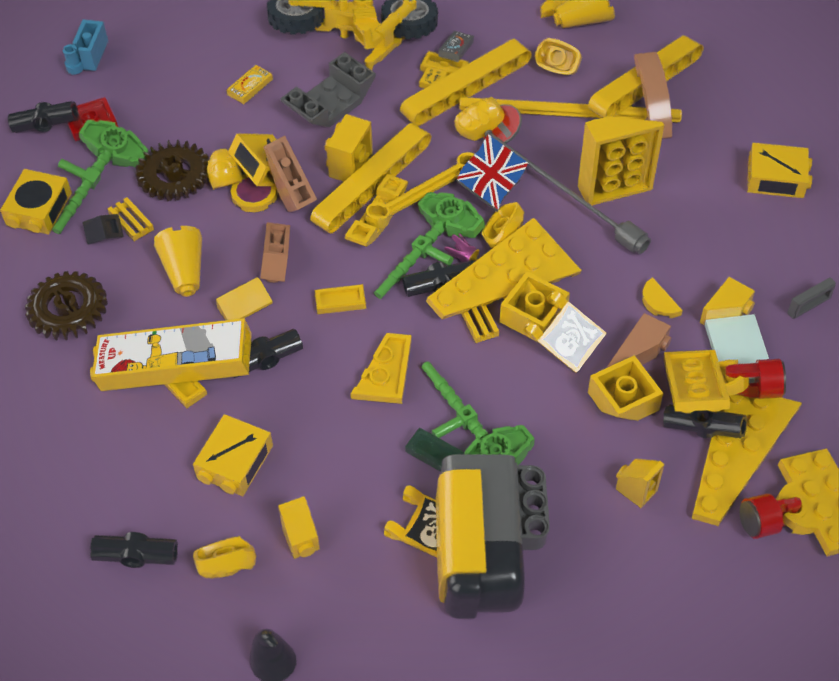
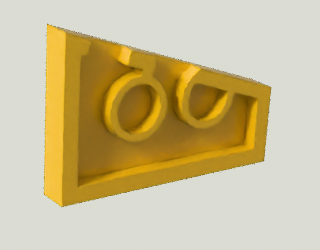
M386 333L373 355V360L362 373L360 382L352 390L351 399L402 404L412 335Z

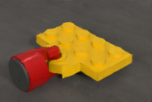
M715 350L664 352V364L675 412L691 413L701 410L718 412L730 409L729 395L768 399L782 398L786 393V371L784 362L781 359H759L755 363L738 364V360L718 361ZM755 377V382H749V378Z
M828 449L780 459L777 465L787 484L781 489L776 499L773 495L766 493L745 498L742 501L739 514L745 532L752 538L759 539L778 534L783 526H788L793 530L792 533L806 535L814 533L826 556L839 554V469Z

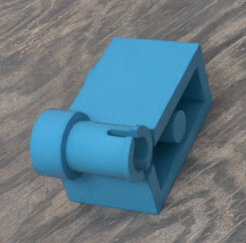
M83 19L73 43L63 47L62 51L66 59L65 67L69 74H79L83 69L96 71L108 43L103 21Z

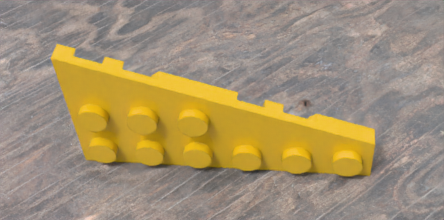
M532 218L430 295L426 302L443 320L467 312L472 308L481 305L485 306L502 298L505 299L526 271L549 283H555L563 278L579 275L582 270L536 219Z
M729 395L730 409L720 411L746 415L747 430L745 436L741 439L720 435L711 437L691 519L719 526L741 491L748 484L752 475L760 467L776 444L777 439L800 409L801 402L786 398L758 399L742 395Z

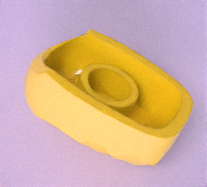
M552 38L542 41L535 53L537 65L548 71L564 75H574L582 59L578 49L563 41Z
M489 97L469 105L456 116L454 123L456 130L461 136L476 141L484 137L487 130L495 129L503 121L505 114L499 103L493 97Z
M225 148L214 151L208 161L207 172L213 190L242 182V169L228 153L229 149Z
M517 202L505 204L499 208L498 212L495 211L488 220L481 234L492 249L522 227L524 222L522 207Z
M237 536L201 547L193 553V558L200 576L204 578H220L234 575L241 569H252L256 562V553L251 544Z

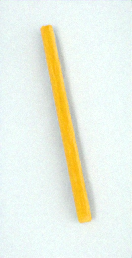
M461 97L459 109L463 111L469 105L485 98ZM495 99L499 105L507 104L514 106L519 110L520 114L602 118L589 110L588 104ZM629 106L615 117L645 120L648 115L646 107ZM671 109L672 122H681L682 110Z

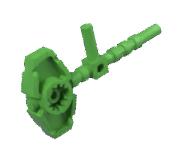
M86 121L79 132V138L98 158L92 167L88 166L86 170L64 159L59 161L58 167L82 178V184L76 189L75 195L71 197L69 204L65 206L63 213L53 226L52 230L55 233L60 234L70 218L76 213V209L82 204V200L88 195L89 189H95L101 180V173L110 160L113 165L136 167V165H139L138 159H144L143 152L148 153V149L131 130L126 131L122 127H116L114 122Z
M428 192L419 201V211L432 226L431 231H428L424 236L419 235L412 243L413 250L410 254L403 258V261L396 266V269L388 275V278L374 292L377 298L382 299L394 284L398 283L401 277L409 271V268L416 263L419 257L425 259L429 255L447 265L452 264L454 258L433 247L432 244L443 232H447L448 236L456 235L461 238L459 233L463 237L475 238L485 227L484 219L469 201L455 198L454 194L441 192L438 194Z
M429 361L422 365V369L432 380L436 389L441 392L443 398L448 401V404L451 408L455 409L457 417L431 431L436 440L462 426L465 430L469 429L472 434H475L476 438L464 454L511 455L515 457L517 465L525 459L527 453L534 446V437L524 425L493 429L492 434H489L478 421V414L471 405L465 406L462 403V399L455 394L454 389L448 385V382L445 378L441 377Z

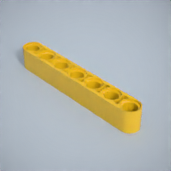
M683 35L658 51L657 54L661 61L666 81L696 62L703 52V45ZM636 66L597 91L589 100V110L602 118L608 116L615 117L643 98L641 77H637Z
M511 39L410 96L401 104L400 112L411 123L420 126L459 104L461 97H471L525 66L531 58V51L518 40Z
M409 123L315 207L310 217L311 222L330 234L337 231L377 194V188L386 174L396 177L428 147L431 141V134L415 124Z

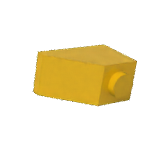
M728 277L703 308L700 323L705 325V321L708 319L748 315L755 304L752 301L755 290Z
M634 459L628 466L626 464L623 465L616 475L618 478L616 490L642 508L658 491L664 463L656 460Z
M305 496L278 505L283 533L293 558L308 557L319 550L318 535Z

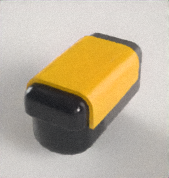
M457 454L443 459L436 493L439 599L444 603L446 612L452 618L475 619L478 612H513L521 606L525 589L523 550L542 548L546 543L550 528L546 476L540 467L517 465L515 457L511 455ZM527 481H534L537 484L531 485ZM529 505H535L539 509H531L529 508ZM530 530H537L541 535H534Z

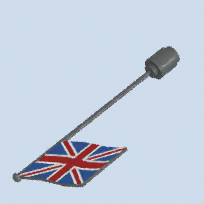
M492 130L485 132L486 139L482 146L463 166L458 175L457 182L498 212L503 199L518 184L527 166H530L616 228L614 231L616 234L615 240L632 253H644L651 243L648 233L634 223L626 221L618 225L493 135Z

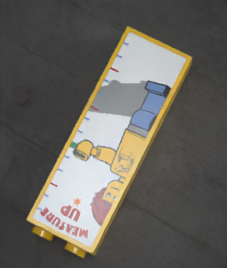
M245 318L98 335L97 344L93 348L94 364L90 368V377L100 391L249 375L252 332Z

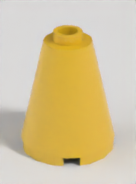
M566 0L555 8L556 13L553 14L556 25H560L562 28L607 22L615 18L613 6L610 7L609 0Z
M185 225L180 226L181 230L173 231L171 227L159 232L154 237V247L175 292L187 297L194 295L200 287L202 235L199 229Z

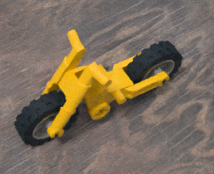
M268 0L267 18L269 25H273V29L276 31L280 30L281 33L285 34L286 32L292 35H296V33L305 34L306 31H331L333 28L340 29V37L348 38L349 31H353L355 40L359 41L365 49L375 48L364 60L365 66L373 70V66L382 61L404 39L414 37L419 39L423 35L426 37L430 35V32H434L438 26V7L432 0H385L384 5L381 6L380 24L377 21L373 0H353L351 2H348V0Z

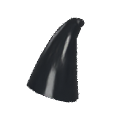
M265 628L260 630L253 639L250 653V665L254 675L261 681H283L294 672L297 664L293 648L272 629Z

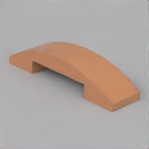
M657 52L634 54L637 77H641L648 115L645 120L663 122L662 139L672 138L670 99Z

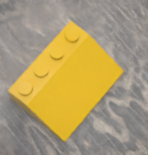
M609 116L585 122L577 187L586 202L593 206L653 189L664 130L663 122Z

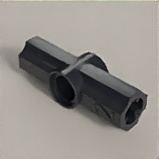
M75 101L54 105L40 102L36 104L35 109L8 114L9 128L12 133L33 129L47 132L52 129V125L79 120L78 107Z
M469 260L448 266L444 262H436L430 265L426 271L402 276L405 294L410 297L432 291L436 292L475 261Z
M291 329L270 339L266 336L254 339L251 342L249 372L258 368L261 370L271 369L278 364L281 358L302 350L303 343L297 330Z
M669 404L664 410L663 424L666 428L696 432L701 438H711L715 435L741 439L745 436L747 430V417L743 414L722 411L711 412L708 410L691 413L675 412L674 405Z
M128 532L124 537L95 535L90 544V557L92 561L120 562L122 565L130 568L143 567L144 563L174 565L178 557L177 539L149 538L147 535L139 532Z

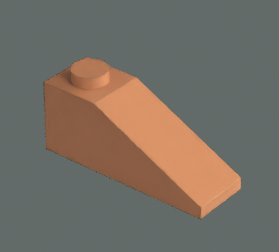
M283 136L263 146L277 191L287 211L299 210L316 201L317 198L286 137Z
M267 222L260 279L273 283L285 282L290 225Z
M644 313L608 364V367L633 355L636 356L642 365L655 359L661 350L666 351L672 340V337L669 336L671 326Z

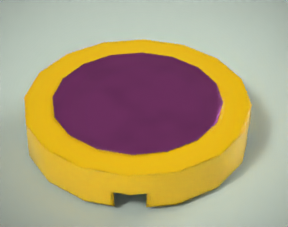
M247 174L243 175L242 182L232 184L231 187L233 203L241 207V210L245 212L266 210L269 208L268 205L276 201L278 195L276 186H256Z

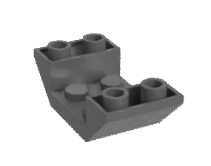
M344 52L329 63L330 76L307 93L296 86L281 97L280 100L311 124L331 127L343 118L345 114L350 113L362 103L376 77V73Z

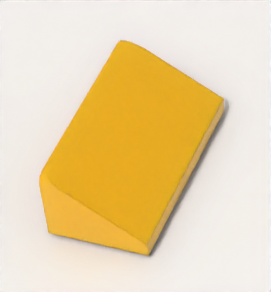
M258 277L216 299L218 310L225 320L246 318L273 303Z

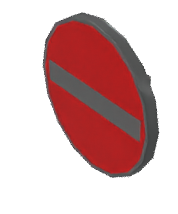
M503 104L500 106L505 114L504 119L492 130V134L507 144L519 133L522 125V116L514 106Z

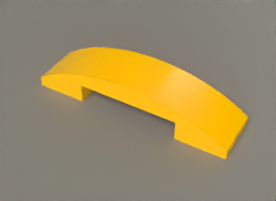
M386 174L377 188V196L372 203L381 202L386 204L404 194L408 181ZM365 212L360 221H354L345 234V239L367 247L379 237L385 228L377 229V227L367 224Z

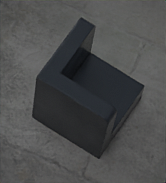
M119 214L100 215L82 222L88 245L124 237Z

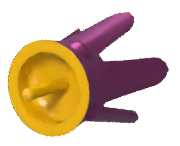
M460 233L461 239L456 235H452V239L456 242V249L446 246L444 248L448 252L446 254L459 258L462 262L469 260L477 261L479 249L471 246Z

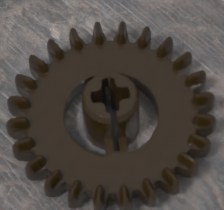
M178 139L175 147H172L169 140L167 141V148H164L159 142V151H156L151 146V155L143 152L144 159H138L139 165H136L135 173L138 186L142 188L143 192L149 193L150 197L157 196L158 200H163L165 197L167 201H171L172 198L180 200L181 196L188 198L189 193L196 194L197 189L204 188L203 183L209 181L207 172L208 154H204L203 148L197 149L195 143L190 149L187 140L183 147H181ZM182 163L187 164L190 170L184 169ZM157 174L164 175L167 182L161 180Z
M64 271L61 276L59 273H56L54 278L46 277V282H39L37 284L38 288H33L31 290L32 295L26 299L28 302L25 305L26 318L30 326L35 328L38 334L43 332L45 338H48L52 332L56 341L60 333L63 334L64 339L67 341L69 332H72L77 339L78 329L88 334L86 325L88 324L95 329L94 319L101 322L102 316L100 313L105 314V306L108 305L107 294L102 284L97 282L95 277H88L87 273H82L79 276L78 271H74L71 275H69L68 271ZM70 291L77 292L83 296V304L80 308L75 295ZM53 297V303L58 315H54L48 310L49 302Z

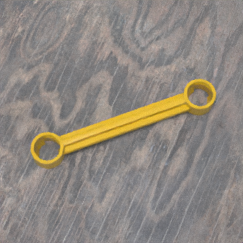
M471 152L460 154L456 165L386 204L381 202L371 203L366 208V223L377 227V229L385 228L389 224L390 216L421 200L428 192H435L455 181L463 166L475 154Z

